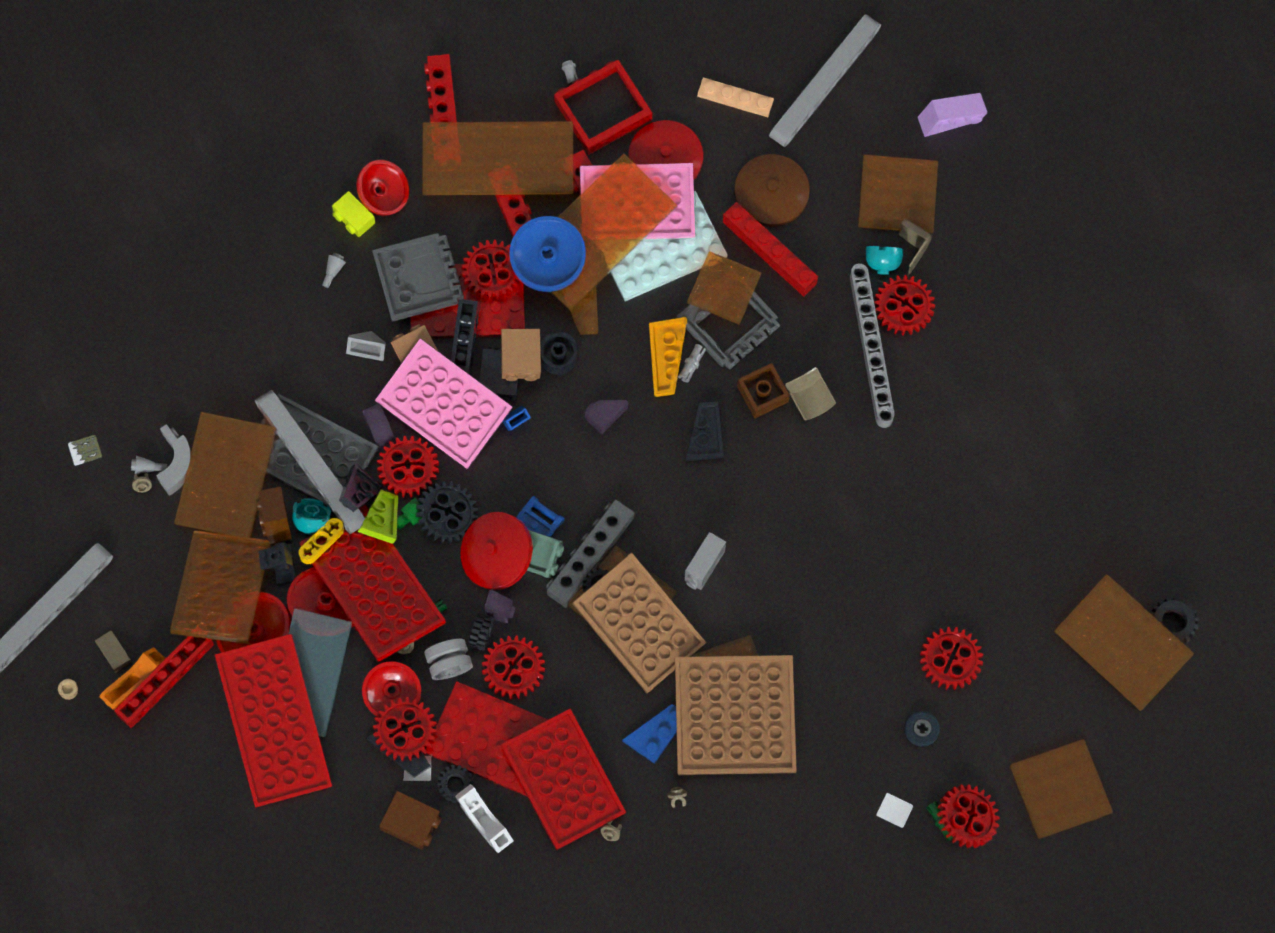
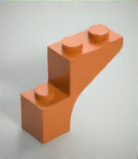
M155 648L143 652L138 661L125 674L107 687L99 697L107 706L112 709L117 708L166 658Z

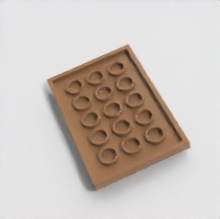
M632 553L572 602L646 693L650 692L675 670V657H690L706 643Z

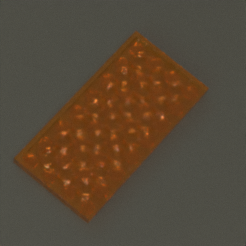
M573 121L423 123V195L573 194Z
M625 154L615 161L558 216V218L571 223L579 231L586 248L585 265L579 277L566 288L552 291L569 310L576 306L677 208V204Z

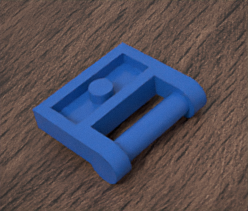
M533 496L518 514L517 518L525 524L528 530L551 537L565 518L552 512L541 504L538 498ZM531 509H537L539 512H541L546 517L551 519L553 523L550 525L545 520L540 518L538 515L533 513Z

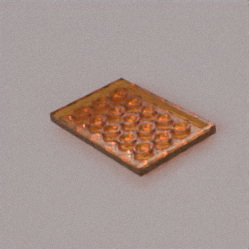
M201 412L174 524L250 540L257 513L256 499H259L258 491H261L263 488L276 427Z
M194 530L170 628L171 634L248 644L265 570L260 569L258 551L270 548L271 544H269V541Z
M1108 574L1103 577L1054 631L1140 711L1147 706L1194 655L1184 643Z

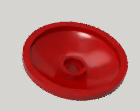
M375 160L366 164L358 174L356 183L357 193L361 202L368 210L378 215L387 216L397 213L405 206L409 196V185L405 174L397 165L386 160Z
M388 661L376 665L366 675L362 686V696L370 712L381 718L378 711L385 712L384 705L391 707V700L397 704L398 698L405 702L408 697L410 703L417 699L418 705L421 697V685L418 676L409 666L400 662ZM390 686L395 687L396 691L394 693L388 691Z

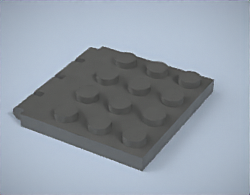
M436 233L372 250L392 322L457 305L458 300L464 298L461 285L453 286L460 283L456 268H450L455 266L451 251H445L450 249L446 235L439 236Z

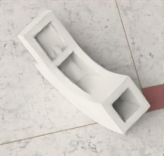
M471 784L455 796L468 818L497 853L513 842L506 828L491 813Z

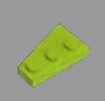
M380 490L358 532L393 544L397 533L398 495Z

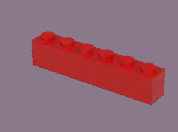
M736 202L723 214V223L803 297L817 284L818 276L740 204Z

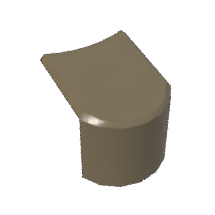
M904 219L901 222L904 226L898 236L919 249L909 265L908 278L931 241V234L908 219Z
M816 367L804 375L787 382L785 385L804 420L815 418L836 404Z

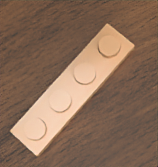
M707 78L702 79L697 96L765 117H769L774 98Z

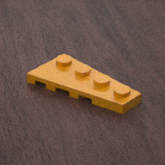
M686 317L649 323L654 395L656 397L675 394L687 324Z

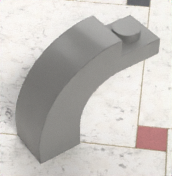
M166 424L160 430L173 448L174 458L170 466L156 476L170 496L180 489L188 479L192 469V453L185 436L179 437L175 429H169Z

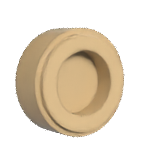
M65 679L58 685V692L64 699H73L78 694V685L72 679Z

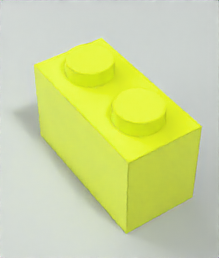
M349 191L332 205L333 216L339 222L343 221L346 224V229L352 235L355 233L360 237L375 224L374 216Z

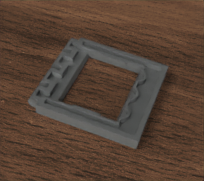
M733 268L676 317H686V329L721 367L725 365L729 370L740 361L736 356L737 354L743 359L754 349L750 343L757 347L768 337L764 331L771 335L780 327V324L776 321L778 320L776 314ZM738 290L763 318L722 352L716 345L717 343L697 324Z

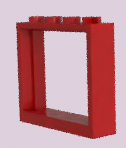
M619 60L606 63L602 69L598 71L593 70L587 77L575 80L572 85L567 88H560L554 94V102L588 155L652 120V111ZM617 72L642 111L589 139L565 100Z

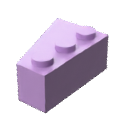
M980 93L932 100L918 116V120L924 137L971 123H979L987 114V110Z

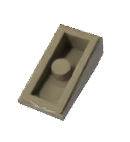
M112 631L95 640L115 673L132 663Z

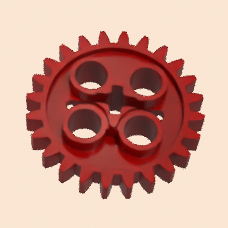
M495 239L493 244L486 240V245L483 246L479 242L478 249L472 246L473 253L467 252L469 258L463 259L465 264L462 265V270H464L462 277L466 278L464 283L469 284V290L475 288L474 295L480 292L482 299L485 295H488L489 300H491L492 295H495L496 299L499 300V294L506 297V291L512 294V287L518 288L516 281H521L515 275L511 266L510 244L504 247V241L497 245ZM488 255H492L497 281L496 285L493 284ZM503 257L505 258V260L503 262H497L496 258ZM479 260L486 261V264L478 265L477 262ZM502 274H506L508 278L502 280L499 278V276ZM484 277H487V278L490 279V280H489L488 282H486V283H483V282L480 281V280H481L482 278H484Z
M897 275L896 281L889 278V284L883 282V288H878L879 294H875V299L878 301H874V305L877 307L875 311L876 314H879L877 320L883 319L881 326L888 325L887 331L894 328V334L901 330L903 336L905 331L912 335L913 329L919 332L920 326L925 329V322L930 323L931 318L929 316L934 315L932 309H935V304L932 302H934L935 298L929 297L932 290L926 291L927 284L920 285L921 279L914 282V276L907 280V276L904 275L903 280H901ZM903 290L906 294L901 296L897 294V291ZM920 300L922 304L915 305L913 301ZM893 305L896 309L891 311L887 306ZM903 315H910L912 319L905 320Z
M404 436L403 441H400L397 437L395 444L389 441L390 448L383 447L385 453H379L380 458L383 460H377V464L380 465L377 468V472L381 473L378 475L379 479H384L382 482L383 486L389 484V492L395 489V495L402 492V497H405L406 493H409L410 497H412L413 492L420 495L421 489L427 492L426 485L433 486L431 480H437V476L433 473H439V469L436 467L439 465V461L435 460L437 453L432 454L434 448H428L427 441L421 444V438L414 441V436H411L410 440H407L406 436ZM419 453L422 456L416 460L412 458V455ZM396 455H400L403 457L402 460L398 462H395L392 459ZM406 464H410V469H406ZM421 471L424 474L422 477L416 478L414 473ZM401 473L404 474V478L397 480L394 478L395 475Z
M947 627L945 633L940 628L939 635L933 632V639L927 637L926 641L928 644H923L922 646L926 651L920 652V655L925 658L920 659V663L926 664L922 667V671L928 670L925 677L932 676L931 683L937 680L939 688L942 684H945L946 690H948L950 685L956 690L958 684L961 688H964V682L970 685V678L976 680L977 675L975 673L981 672L978 666L983 665V661L978 659L983 658V654L978 653L982 647L975 646L978 640H970L972 634L965 636V629L958 633L957 627L954 629V632H951L950 627ZM948 642L952 648L946 650L942 647V643ZM956 643H959V648L955 654L954 660L952 661L948 672L945 674L944 669L948 663L949 657L951 656ZM966 650L969 653V657H962L959 651ZM940 659L944 665L938 667L934 664V660ZM958 667L962 673L955 675L952 672V668Z
M516 635L515 639L511 641L510 636H508L506 642L500 638L499 645L493 642L494 650L491 648L487 649L490 655H484V659L488 662H482V666L486 667V669L482 670V673L488 675L484 678L485 682L491 681L488 685L489 688L495 686V694L502 691V697L509 693L510 699H512L513 694H516L517 698L520 699V693L523 692L527 696L528 689L534 692L533 685L540 686L537 679L543 680L544 678L540 673L545 672V668L540 666L545 664V660H539L543 653H536L539 647L532 648L533 641L526 644L525 637L518 641V636ZM514 650L517 654L515 657L509 658L506 653ZM524 653V657L518 661L519 656ZM525 661H530L533 665L531 668L525 669L522 667V664ZM517 663V669H512L507 680L503 681V678L510 672V665L514 666ZM497 666H504L505 671L497 673L495 668ZM519 677L521 682L519 684H512L511 679Z
M408 697L405 702L398 698L397 704L391 700V707L384 705L385 712L378 711L381 718L375 717V721L379 724L373 725V729L378 730L373 735L374 737H380L375 742L377 745L382 744L380 747L381 751L387 749V757L393 753L394 760L400 756L403 762L405 756H408L409 760L412 761V755L419 759V752L426 754L425 747L432 748L429 741L436 740L432 734H436L437 730L432 727L436 726L437 723L431 721L434 718V714L428 715L430 708L423 709V702L417 705V699L410 703ZM412 712L415 714V718L410 721L406 720L405 715ZM396 721L397 726L394 729L387 728L388 722ZM421 721V724L414 725L416 722ZM402 726H406V728H408L407 733L402 731ZM416 730L424 732L420 738H415L413 733ZM397 733L392 738L389 737V735ZM398 738L406 740L405 744L401 747L395 745V741Z
M961 784L957 788L953 787L940 799L942 803L938 805V808L942 811L937 813V816L942 817V819L938 823L944 824L941 831H948L946 837L952 836V843L958 840L960 847L966 843L967 848H970L972 845L974 848H977L980 845L986 844L997 833L995 829L999 827V824L996 821L1000 817L996 816L995 813L999 809H993L992 806L996 802H989L991 795L985 797L984 789L978 792V786L971 790L970 784L965 786V788ZM973 825L976 826L978 832L974 830Z

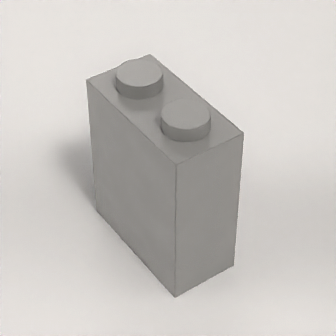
M709 532L685 570L684 581H686L689 587L702 590L725 553L726 541Z

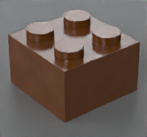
M772 363L738 379L737 387L754 418L789 402L790 395Z
M281 487L258 491L259 499H256L263 537L268 538L269 544L291 540L288 514Z

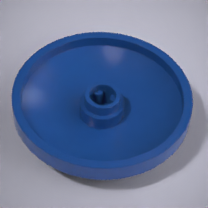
M543 216L526 222L515 233L510 245V262L515 275L522 283L534 290L552 292L564 289L579 277L585 265L586 248L581 234L571 223L558 217Z

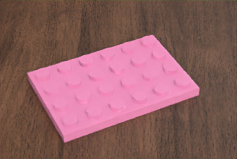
M693 163L580 166L582 238L584 241L695 238Z
M419 339L375 400L467 469L513 408V406L422 339Z

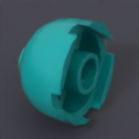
M866 246L867 264L872 269L878 270L877 274L889 275V271L896 270L902 263V248Z
M305 498L301 499V503L297 504L295 502L293 505L292 521L294 526L307 535L315 534L330 520L331 509L329 506H324L321 500Z

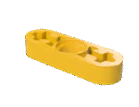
M338 518L328 520L323 527L300 547V560L305 564L315 562L344 533L342 521ZM332 526H334V527H337V526H338V530H336V529H333V530H332L331 527H332ZM320 537L327 539L326 543L322 545L317 544L316 541ZM305 552H307V553H310V552H311L312 555H311V556H309V555H306V556H305L304 553H305Z

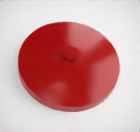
M670 120L656 121L644 126L632 139L629 147V165L693 163V181L698 176L703 163L702 145L697 135L684 124Z
M491 512L475 520L466 531L461 544V563L466 575L475 584L492 590L504 589L519 581L527 571L532 558L533 544L529 530L520 519L503 512Z
M314 567L302 572L293 580L287 593V609L291 619L298 627L318 636H334L354 627Z
M253 592L235 599L232 603L237 616L217 623L216 627L217 645L221 653L289 635L291 634L292 622L288 609L277 597L264 592Z

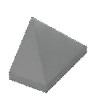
M372 331L349 335L346 354L383 361L386 342Z

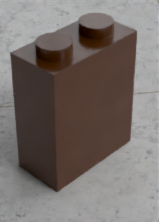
M397 791L379 827L380 830L423 850L425 846L428 847L433 838L431 833L434 828L437 829L442 818H440V811Z

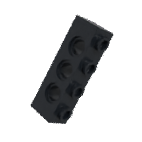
M459 299L451 361L471 375L481 303Z

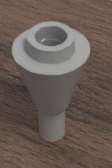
M333 253V256H328L326 277L322 286L329 288L333 277L337 275L346 263L343 260V256Z
M137 455L136 459H132L131 470L135 471L134 474L164 471L167 468V464L155 463Z

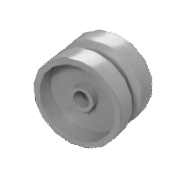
M465 639L447 640L433 645L424 651L427 663L433 664L429 668L433 680L452 678L469 671L473 667L470 656L464 655L468 651Z

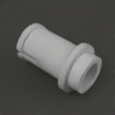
M569 60L562 63V70L565 72L568 85H572L578 77L575 70L576 64Z

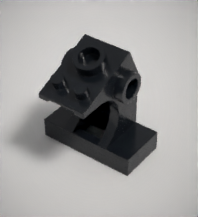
M277 543L272 548L258 551L260 569L275 568L277 585L291 584L296 574L292 544Z

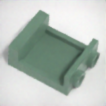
M529 530L533 552L527 571L546 578H552V575L555 576L558 569L557 559L562 556L564 546H562L563 541Z

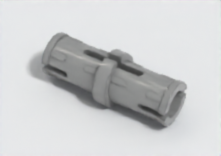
M695 344L689 358L685 359V365L678 375V378L682 381L689 382L695 369H698L699 362L706 351L703 346Z

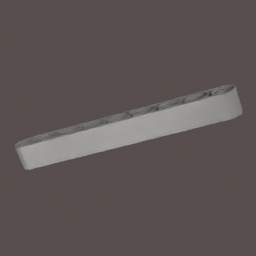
M867 14L861 18L775 125L769 135L770 138L783 147L789 144L874 38L881 27L880 23Z
M856 264L851 269L850 282L876 423L882 428H887L893 422L894 409L867 267L863 264ZM856 272H860V273H862L864 276H863V277H856V276H855V273H856ZM858 290H865L867 294L861 295L858 293ZM867 307L869 308L870 312L865 313L861 310V308ZM871 325L873 330H866L864 326ZM870 342L875 343L877 347L870 348L867 344ZM876 360L880 365L874 366L871 364V361ZM880 378L883 380V383L877 384L874 382V379ZM884 396L886 401L880 402L877 397ZM887 414L890 418L888 420H884L880 417V415Z
M270 390L257 398L255 403L336 517L342 521L347 532L352 534L358 530L365 519L359 509L352 512L339 501L343 490L342 485L276 394Z
M99 543L95 544L0 639V673L111 562L113 556Z

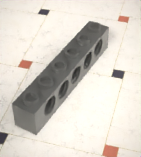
M616 499L612 504L609 503L603 511L605 513L603 517L596 519L592 525L594 529L590 534L586 533L581 540V546L571 552L569 562L562 564L558 570L560 574L556 579L552 578L547 585V595L565 608H567L582 588L583 579L587 576V573L597 568L634 519V512ZM614 519L617 521V524L610 526L607 524V521ZM598 534H603L606 536V539L598 541L595 537ZM587 549H592L595 552L592 556L584 554ZM580 564L583 566V569L575 571L573 566ZM569 579L572 584L570 586H563L561 582Z

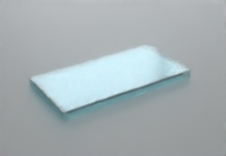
M295 608L289 634H292L318 735L325 737L352 622Z

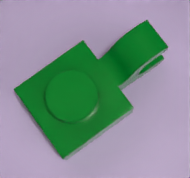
M416 498L401 509L403 515L397 518V528L399 530L409 522L414 526L421 519L415 517L416 513L420 512L415 507L422 505Z

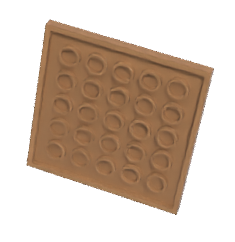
M793 655L675 657L678 775L796 773Z

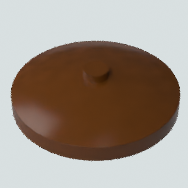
M767 154L750 160L740 170L735 182L736 202L763 226L776 227L792 222L804 211L809 199V181L804 170L795 161L781 155Z

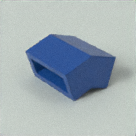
M521 405L507 414L502 422L510 431L531 417L526 408ZM521 413L524 415L514 423H509L510 420Z

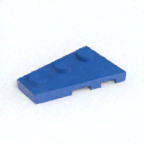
M671 704L624 738L622 742L655 764L677 733L676 706Z

